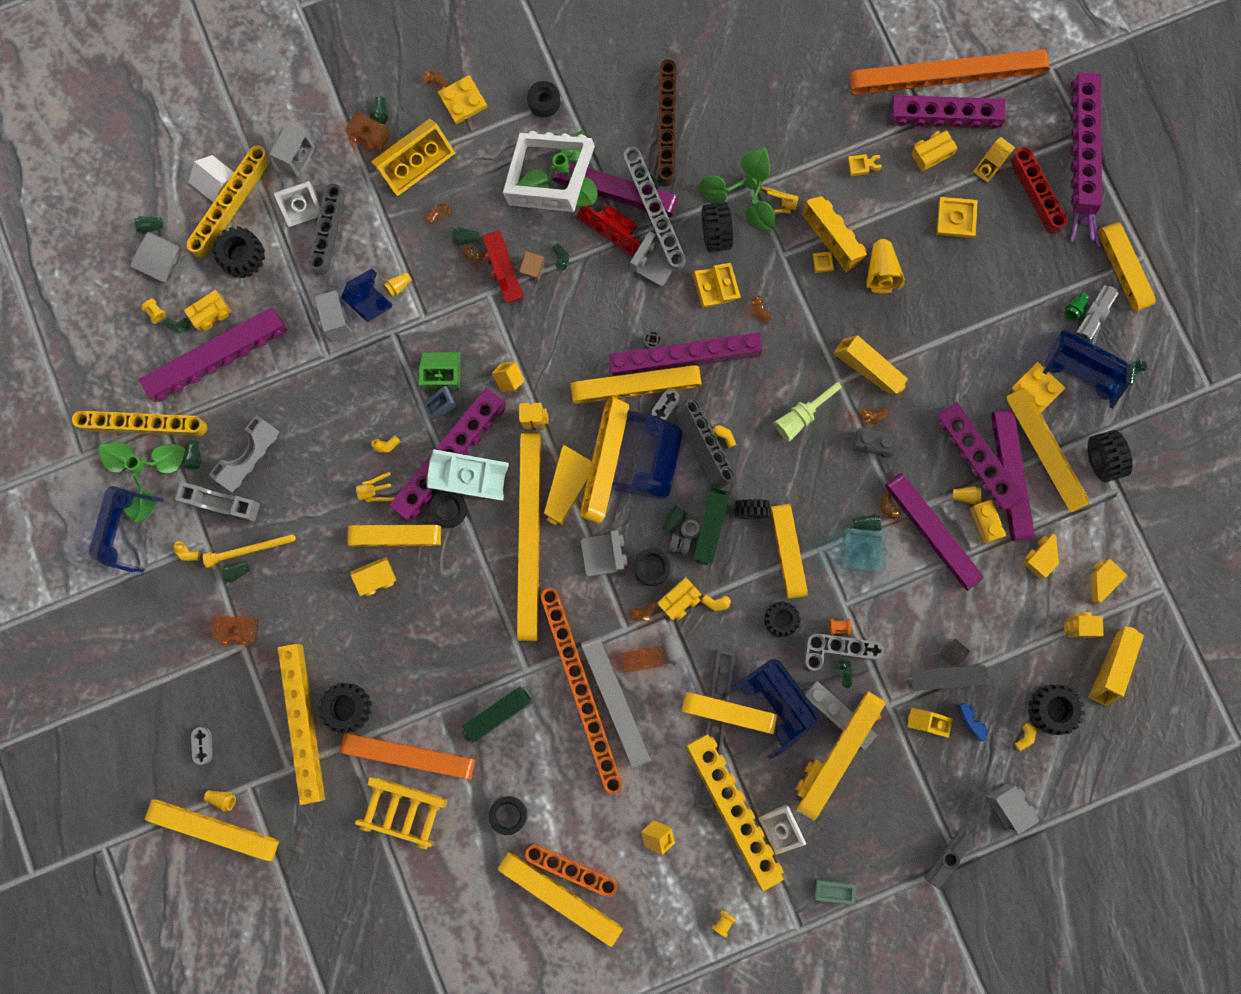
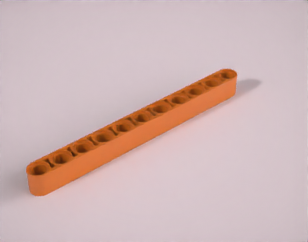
M1033 50L855 70L849 73L851 93L856 95L1039 75L1048 72L1050 65L1046 50Z
M547 588L542 592L541 600L604 788L608 793L616 794L622 788V780L560 596L556 590ZM550 592L555 594V600L551 603L545 600L546 594ZM554 611L561 612L562 617L560 620H552L551 615ZM566 629L568 632L567 638L559 639L557 636L558 631ZM568 647L574 650V655L571 658L564 656V650ZM573 666L580 668L581 672L577 677H573L570 674V669ZM580 684L585 685L587 688V692L583 696L578 695L576 692V688ZM586 703H590L593 706V712L588 715L582 711V707ZM591 722L599 724L600 729L597 733L589 731V724ZM603 741L606 744L605 751L598 752L595 749V743ZM602 761H611L612 769L604 771L601 767ZM616 779L619 787L616 790L609 789V780Z

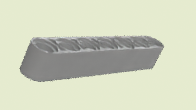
M633 146L628 147L624 151L627 167L671 268L680 270L685 266V255L639 149ZM632 153L638 155L634 161L628 160V156ZM639 170L645 172L642 178H637L635 174ZM649 187L653 191L650 195H644L643 190ZM652 205H659L660 209L658 212L653 213L650 211ZM660 222L667 223V227L664 230L658 229L657 225ZM667 239L675 241L672 247L664 245ZM680 256L682 262L677 265L673 264V257Z
M596 636L582 642V648L632 768L635 769L651 762L600 637Z

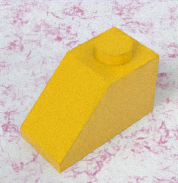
M1111 559L1097 562L1093 567L1095 570L1090 574L1093 604L1101 603L1127 576Z
M911 708L907 727L949 738L953 719L930 711Z

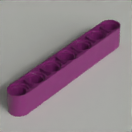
M569 163V171L572 175L576 165ZM587 168L585 177L594 182L598 196L646 210L634 182ZM555 170L552 180L557 184L568 187L570 182L566 173L560 174ZM647 187L643 190V194L650 195L653 190ZM656 189L667 216L673 217L679 198L674 194ZM656 204L650 207V211L653 213L658 212L660 206Z
M1012 409L994 411L991 414L997 458L1026 498L1006 511L1012 541L1030 540L1034 538V527L1015 414ZM1002 484L1003 494H1005L1008 487Z
M899 473L885 484L887 491L964 589L968 591L984 579L976 565L905 475Z

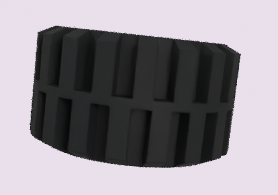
M727 202L703 205L702 227L706 249L708 252L732 249L734 238L729 205Z
M237 226L236 229L229 227V231L223 230L221 236L218 234L216 237L218 241L213 243L216 247L212 249L215 255L213 257L227 274L236 278L238 275L240 278H245V275L250 277L252 272L255 271L257 273L259 271L257 268L263 265L261 260H265V255L263 254L265 250L262 247V243L247 228L242 229V227ZM246 245L247 251L245 255L240 259L232 260L231 254L233 250L238 246Z
M1118 430L1097 434L1088 439L1087 452L1089 462L1094 473L1101 481L1106 483L1131 474L1133 468L1132 454L1127 441Z
M339 683L336 686L329 687L330 690H326L323 693L325 696L320 698L321 706H318V710H321L319 717L324 720L322 723L328 726L329 730L336 731L337 733H349L362 728L364 723L368 722V715L372 712L370 710L372 702L368 699L370 696L365 693L363 688L355 684ZM343 696L350 697L355 704L354 714L348 720H342L336 713V704Z
M1047 685L1044 688H1039L1037 693H1033L1031 696L1033 700L1029 701L1028 704L1031 705V709H1028V713H1032L1031 721L1035 722L1034 726L1040 728L1044 733L1052 735L1070 734L1073 732L1072 730H1077L1079 728L1077 724L1082 723L1084 720L1081 718V715H1085V711L1081 709L1084 706V702L1079 701L1081 697L1079 694H1075L1074 689L1068 688L1065 685ZM1053 698L1061 700L1065 707V714L1058 722L1053 721L1047 711L1048 704Z

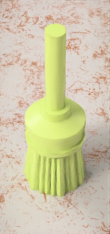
M836 382L811 403L804 404L798 402L795 407L791 408V412L773 422L776 430L784 439L790 442L803 427H807L810 422L814 421L813 413L816 412V408L842 388L841 384Z

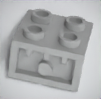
M649 231L630 262V270L663 287L674 269L671 268L661 244L656 241V234ZM673 257L672 263L677 265L681 257Z

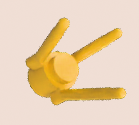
M764 186L760 187L761 190L767 191L768 195L782 199L781 207H784V209L774 210L775 214H790L791 210L796 211L798 196Z
M388 472L363 482V485H358L356 487L358 499L360 501L366 500V502H392L395 498L373 497L375 496V491L389 488L391 484L375 487L371 485L390 476L391 473Z

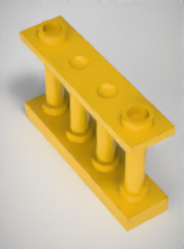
M369 777L367 785L372 786L373 793L364 820L358 819L355 822L356 825L360 826L359 829L371 832L372 829L417 843L416 846L422 849L434 846L435 841L428 840L437 810L440 807H446L448 799L378 777ZM385 790L391 792L390 796L392 798L384 824L379 825L373 823L372 820L380 794ZM405 796L410 798L409 801L411 803L403 829L399 831L392 829L391 825L399 799ZM424 802L429 804V811L421 837L409 833L418 804Z

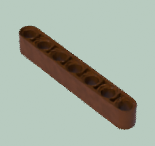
M665 59L660 64L658 182L662 186H670L674 182L676 64L671 59ZM667 69H669V70H671L672 72L667 73V72H664V71L667 70ZM667 86H668V87H671L672 89H670V90H665L664 87H667ZM664 104H670L671 106H670V107H665V106H663V105H664ZM670 121L671 124L666 125L663 122ZM669 138L671 141L664 142L663 139ZM665 155H668V156H670L671 158L668 159V160H665V159H663L662 157L665 156ZM663 173H669L670 176H669V177H663L662 174H663Z

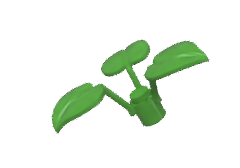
M581 130L572 135L571 137H578V135L580 134L584 136L586 135L585 132ZM561 149L560 153L553 157L554 165L551 166L549 179L544 171L536 169L528 172L516 186L550 189L548 183H551L555 170L560 174L566 173L571 180L572 175L569 171V163H572V161L577 163L581 151ZM584 177L576 204L578 207L591 206L597 200L596 185L587 177Z
M765 147L748 152L743 156L741 166L748 176L729 188H725V181L718 176H708L700 181L699 190L711 204L725 202L727 199L726 192L746 183L749 189H755L751 202L752 206L746 209L748 221L752 226L760 230L771 231L775 229V213L771 205L764 201L756 203L758 192L761 189L759 185L768 178L770 173V161Z
M126 443L99 444V454L105 468L113 473H120L126 468L132 473L139 492H130L123 500V509L134 523L147 519L156 506L154 495L151 492L143 493V488L137 474L143 471L144 465H156L157 470L163 474L176 472L181 467L186 449L183 446L177 444L161 445L155 448L151 454L155 462H148L146 460L141 461L137 456L133 455L132 448Z

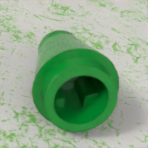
M1081 292L1065 307V316L1073 321L1081 318L1090 299L1089 295Z

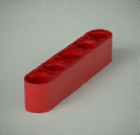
M1021 147L1011 159V165L1045 229L1051 234H1057L1066 225L1067 216L1032 151L1027 147ZM1018 156L1023 157L1025 161L1020 160ZM1027 172L1032 173L1034 177H1030ZM1036 188H1039L1042 193L1037 192ZM1044 204L1049 205L1051 209H1047ZM1053 220H1056L1059 225H1055Z

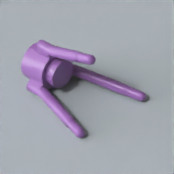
M1074 214L1070 242L1074 241L1078 221H1080L1083 225L1088 224L1091 241L1095 240L1097 247H1100L1095 215Z

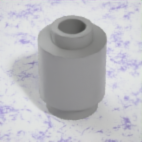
M676 635L661 640L663 644L661 647L668 663L672 662L674 666L684 662L683 657H686Z

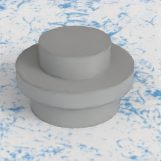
M686 520L681 526V532L684 537L694 539L700 533V525L695 520Z

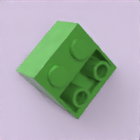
M460 352L422 354L419 366V385L422 390H440L443 386H447L449 390H460Z

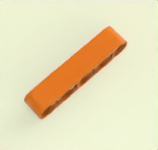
M535 843L526 850L525 857L531 864L600 895L611 897L617 890V881L612 876L545 846ZM536 848L540 851L538 859L530 856L531 849ZM556 857L559 862L558 866L551 867L548 864V858ZM574 865L577 868V873L569 875L566 867ZM587 873H592L595 876L593 883L585 881L584 876ZM606 881L612 882L614 885L613 890L605 891L602 886L603 883Z

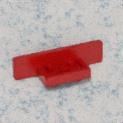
M606 205L599 213L589 206L580 207L577 215L580 221L634 257L642 244L631 236L637 228L636 223L610 205Z
M498 230L484 235L483 239L488 253H485L488 264L492 263L494 270H491L494 281L498 280L506 304L523 299V294L501 232Z

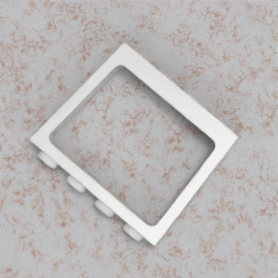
M535 131L520 133L503 190L508 205L574 212L595 147L592 138H587L581 134L578 137H571L566 133H563L561 136H556L550 132H546L545 135L538 134ZM528 147L581 151L567 189L516 186L519 182L525 152Z

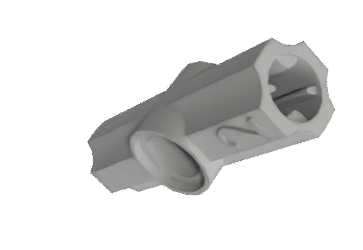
M1104 285L1100 289L1095 300L1085 311L1084 319L1075 333L1079 339L1091 341L1098 327L1107 318L1110 312L1109 308L1118 295L1115 288Z

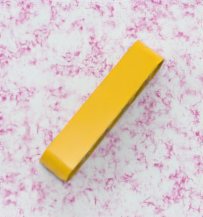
M1115 222L1098 230L1099 238L1132 309L1139 311L1155 305V295L1121 223Z
M788 503L771 506V517L787 598L793 599L808 596L791 505Z
M352 525L348 526L347 546H441V526Z
M685 692L681 710L684 713L768 734H774L778 716L777 714Z

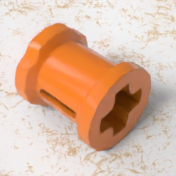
M830 619V635L846 634L850 636V619H846V621Z

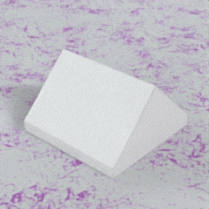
M211 155L194 161L188 183L214 202L234 172Z
M310 181L274 193L288 227L318 218L321 205L316 190Z
M786 804L758 818L776 855L806 845L790 808Z

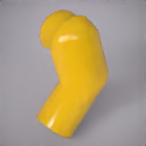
M717 425L712 429L716 438H724L728 449L737 445L729 429L721 425Z
M394 435L387 442L375 439L372 441L371 446L378 453H389L401 441Z
M181 541L174 543V552L180 560L200 561V551H189Z
M706 594L701 603L712 611L717 612L729 608L731 600L727 596L714 600Z
M1031 723L1023 725L1024 738L1014 743L1019 752L1032 745L1035 741L1037 730Z

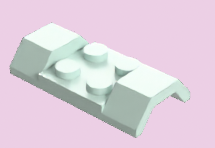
M433 449L427 473V488L503 501L504 479L509 463Z

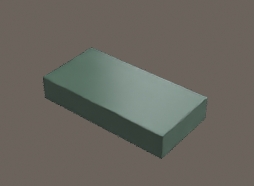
M816 879L814 900L855 905L857 885Z

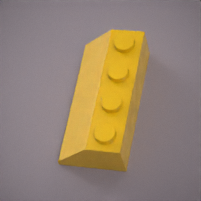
M429 118L372 160L371 163L395 195L399 196L456 153L437 123Z
M823 196L806 201L802 216L828 250L832 251V255L847 273L863 262L867 256L865 247L857 242L853 231L847 229L843 218L833 211L830 201L825 200Z

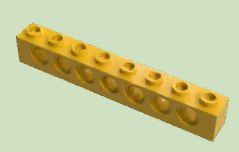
M292 644L278 647L300 805L325 800L303 645Z
M705 734L684 745L758 888L764 892L783 881L782 874L784 871L779 862L775 863L772 857L774 852L771 846L765 844L763 840L765 835L760 826L756 827L753 821L755 816L750 808H746L744 804L746 799L742 791L736 789L734 785L736 780L731 772L728 773L726 770V760L722 754L719 755L716 751L717 743L714 738ZM706 751L710 752L712 756L708 763L703 760V754ZM716 769L721 772V777L717 781L712 778V773ZM728 787L730 789V796L724 799L722 797V790ZM735 805L740 809L737 816L731 814V809ZM747 823L749 831L747 834H742L741 826ZM753 842H757L759 848L756 852L752 853L750 845ZM763 860H767L768 867L762 871L760 863Z

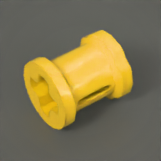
M150 299L142 304L141 310L149 315L150 321L153 324H156L166 317V312L156 305L155 299Z
M721 910L720 918L711 928L720 935L727 937V932L737 919L726 911Z

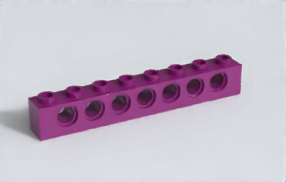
M1078 72L1070 86V90L1073 91L1070 106L1073 107L1070 122L1073 123L1070 138L1073 139L1070 155L1073 156L1070 171L1073 172L1070 184L1073 194L1070 204L1073 205V213L1096 215L1102 206L1101 74Z
M486 387L435 450L469 455L470 448L480 442L482 439L480 436L484 431L487 432L494 424L493 420L504 413L506 409L505 402ZM484 408L491 409L487 416L481 415V411ZM478 423V428L473 431L469 430L470 424ZM461 437H465L466 443L463 445H458V439ZM431 455L389 505L409 522L412 519H417L421 513L420 509L424 504L428 505L433 499L432 495L436 491V489L431 488L421 489V484L427 481ZM417 496V502L413 505L409 504L410 497Z

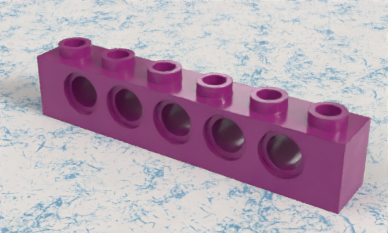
M894 95L891 101L890 124H896L897 126H905L907 124L917 127L933 125V127L951 126L953 128H960L966 126L973 129L980 127L997 129L1001 128L1005 121L1006 99ZM907 110L913 111L914 114L908 113ZM926 111H931L932 114H927ZM944 111H948L951 115L945 114ZM963 112H967L970 116L964 115Z
M958 402L938 415L941 419L938 423L944 431L948 429L951 433L949 439L954 446L959 445L963 450L960 452L966 462L970 460L973 464L971 470L977 478L981 476L984 480L982 486L988 494L992 492L996 497L993 501L999 510L1003 508L1005 511H1008L1026 499ZM955 423H963V427L961 430H953V425ZM966 438L974 439L972 446H964ZM978 453L985 454V459L982 462H976L975 456ZM995 469V477L987 478V470ZM1004 484L1008 487L1005 494L997 493L999 485Z

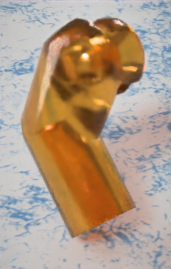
M466 245L464 247L463 255L470 261L477 263L485 259L483 252L473 253V246Z
M756 296L751 303L753 314L769 322L773 314L764 310L763 297Z
M884 407L877 412L864 408L859 413L864 422L876 424L889 415Z

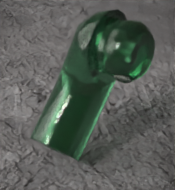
M169 317L163 321V325L175 333L188 331L192 326L188 318H183V320L177 323Z

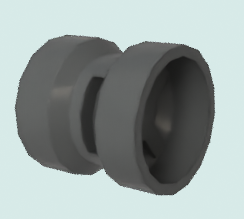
M650 330L644 335L645 349L662 346V336L658 331Z
M673 533L668 552H678L682 556L687 557L692 538H681L678 534Z

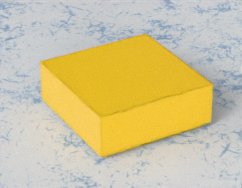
M832 251L813 253L815 273L831 272L834 270Z

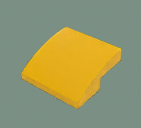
M731 263L714 265L710 269L698 270L692 273L702 308L717 306L741 298Z

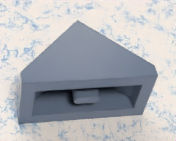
M443 386L423 403L430 420L458 409L447 386Z

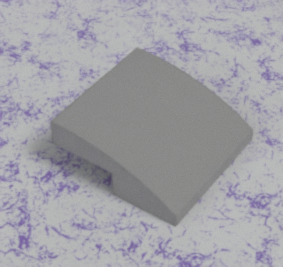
M148 232L134 256L131 267L157 280L166 282L172 265L177 263L182 247Z

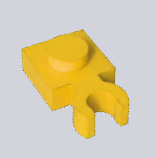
M867 154L848 156L847 159L850 177L868 175L869 169L879 171L882 168V165L874 164V161L880 160V155H874L871 159H868Z

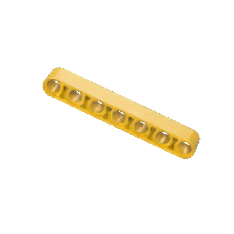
M259 145L253 146L248 151L189 237L187 248L196 257L203 258L210 252L214 246V241L218 240L216 238L218 234L221 235L222 231L225 230L268 167L270 157L263 147ZM242 184L241 188L236 189L238 185ZM232 199L229 204H226L228 200ZM211 229V232L205 235L206 231ZM201 244L200 248L195 250V247Z
M694 365L577 381L571 383L570 387L572 402L574 404L607 400L610 396L618 399L661 393L669 389L676 391L697 388L702 385L699 366Z
M1022 387L1006 396L1009 405L1068 509L1074 512L1090 504L1086 492L1028 390Z
M612 396L607 399L604 406L580 511L582 518L600 524L605 518L629 411L628 403Z
M77 411L72 416L73 425L84 431L179 436H202L207 432L206 422L197 416ZM86 418L85 424L82 425V420ZM105 418V423L100 426L101 420ZM124 419L123 425L119 427V422ZM143 420L142 425L137 427L138 422ZM161 421V426L156 428L157 422ZM180 422L179 428L175 429V424ZM199 422V427L193 430L194 424Z
M867 691L796 809L813 821L816 820L884 708L886 701Z
M151 800L145 816V820L266 861H273L279 844V840L159 800Z
M508 851L497 868L505 876L605 944L613 947L622 933L623 928L516 854Z

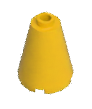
M879 239L873 244L866 285L874 293H891L892 289L897 288L899 290L904 286L905 278L892 243L886 239Z

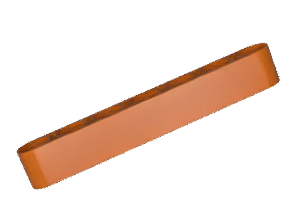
M344 733L339 752L464 779H472L476 759L350 733Z

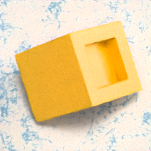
M516 361L501 363L492 372L501 392L516 391L524 382Z
M652 821L641 831L644 847L661 855L675 844L672 828L657 821Z

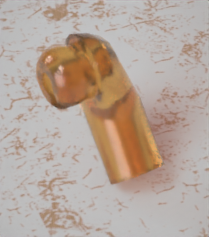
M428 70L424 72L422 77L423 81L428 84L431 81H436L442 89L450 85L440 72Z
M448 204L435 205L426 220L434 224L438 217L451 214V206Z
M883 493L881 497L882 513L891 520L899 519L901 511L891 504V494Z
M651 601L645 609L633 608L630 611V616L635 621H647L659 606Z

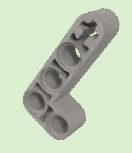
M813 634L806 640L803 663L808 671H817L823 666L824 654L876 660L881 658L885 651L883 645L876 641ZM815 637L820 640L819 648L812 647V638ZM832 640L839 642L840 648L838 651L831 649L830 644ZM852 643H856L859 646V652L856 654L850 650ZM874 646L878 650V653L874 654V656L873 652H864L865 648L870 649L874 648ZM810 657H815L818 660L816 668H812L809 665Z

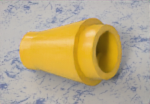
M404 272L401 275L386 280L383 287L390 297L397 296L412 279L407 272Z
M972 486L953 489V500L973 505L981 503V488Z
M208 790L205 793L204 801L225 812L233 809L236 796L232 795L231 792Z

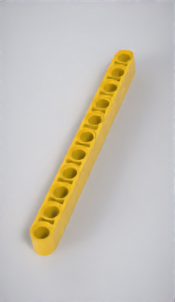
M521 433L518 641H538L540 433Z

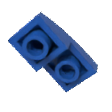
M968 703L956 705L959 715L969 732L978 741H987V727L985 724H982V721H973V718H975L973 708L969 707Z

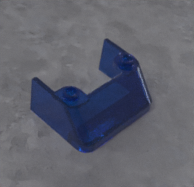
M1066 330L1060 332L1044 362V374H1047L1048 371L1060 373L1062 370L1095 386L1098 392L1097 395L1104 400L1109 399V407L1112 409L1130 385V364Z
M628 411L627 421L645 424L646 432L658 438L650 473H637L633 478L632 485L613 481L612 489L660 500L666 499L671 492L682 439V430L677 425L660 417Z
M111 486L107 488L103 497L89 554L92 559L106 566L128 572H144L145 568L117 561L118 553L113 547L122 510L132 505L134 496L163 502L164 498L118 486Z
M777 659L767 661L722 694L725 698L738 688H741L749 696L761 691L784 723L776 731L777 739L782 745L767 756L769 759L782 754L820 722L818 711L783 664Z

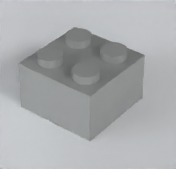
M286 123L284 128L280 130L276 143L271 146L269 155L280 170L299 178L315 149V145L306 131Z
M335 290L314 296L316 303H313L316 314L320 316L318 325L320 331L324 332L325 337H329L334 342L354 336L345 301L338 291Z
M1004 784L986 796L1009 832L1019 835L1039 822L1036 817L1038 815L1037 811L1031 804H1027L1024 799L1026 795L1020 787Z

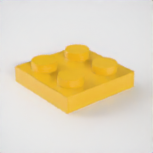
M470 75L438 91L455 124L488 108Z
M940 197L936 235L974 238L976 236L978 200Z
M1037 362L1010 390L1015 392L1025 387L1041 413L1065 387Z

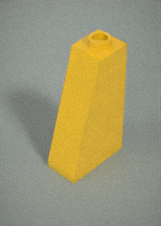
M858 335L843 339L832 353L889 395L899 394L906 387L905 383L908 378Z
M563 445L544 512L545 516H547L546 520L555 526L557 523L560 525L564 523L585 489L592 461Z
M1127 626L1117 632L1089 694V699L1107 707L1124 697L1144 637L1143 634Z

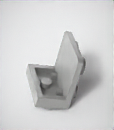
M618 530L610 531L611 534L588 537L581 540L587 576L624 571V566L627 565L626 554L621 552L624 540L623 535H619Z

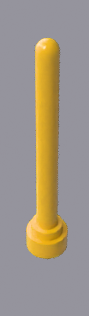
M291 534L218 554L215 552L203 553V562L206 568L214 567L215 564H218V561L291 543L296 538Z

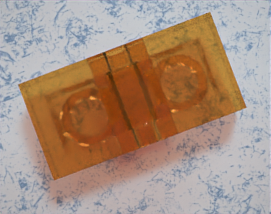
M357 111L345 129L349 136L348 138L356 144L360 142L373 152L376 150L381 153L391 136L387 126Z
M215 616L212 639L219 640L218 644H231V641H238V645L250 646V642H257L259 619ZM233 629H239L238 633H233Z
M660 646L621 653L625 673L664 666Z

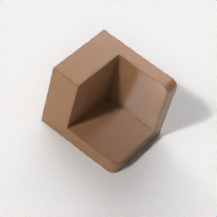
M526 251L520 273L534 277L535 282L539 283L545 265L544 256Z

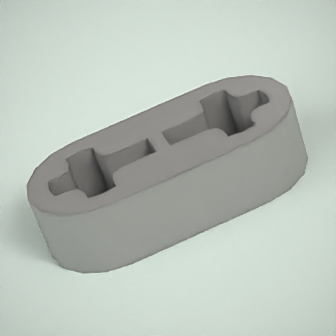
M669 389L663 393L652 410V418L655 422L664 423L674 411L679 402L677 391ZM674 395L675 402L670 401V403L666 405L668 399L666 396ZM663 407L666 408L664 410L665 417L657 418L656 411L660 412Z
M198 727L191 733L192 758L196 764L204 765L209 763L213 756L212 734L208 728ZM201 732L206 735L205 738H202V745L201 739L197 738V734ZM202 750L203 753L207 754V757L203 758V761L202 758L198 757V754H201Z

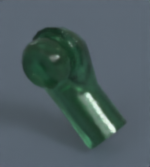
M557 243L552 248L558 255L555 265L557 269L565 270L568 267L570 256Z
M1138 360L1128 365L1124 384L1134 385L1135 375L1145 371L1147 363Z
M841 660L838 664V669L843 670L842 686L850 688L853 678L852 664L849 661Z

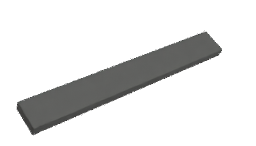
M716 650L710 698L729 702L736 652ZM706 718L704 735L708 734L709 737L712 736L717 743L715 749L720 755L722 754L726 723ZM706 751L703 754V760L706 763L710 762L712 758L711 753ZM718 769L714 770L712 773V778L715 781L718 780ZM698 773L694 807L714 810V802Z

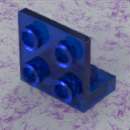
M373 269L347 282L341 299L367 322L375 319L393 306L391 302L373 287L377 275Z

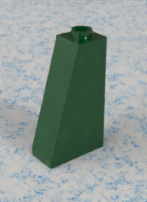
M711 487L694 554V559L699 564L708 565V563H713L730 497V492Z
M520 686L462 726L464 729L462 733L467 741L471 740L474 743L534 703L525 688Z

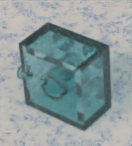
M846 528L843 532L840 569L878 574L882 572L884 556L887 553V548H885L886 532Z

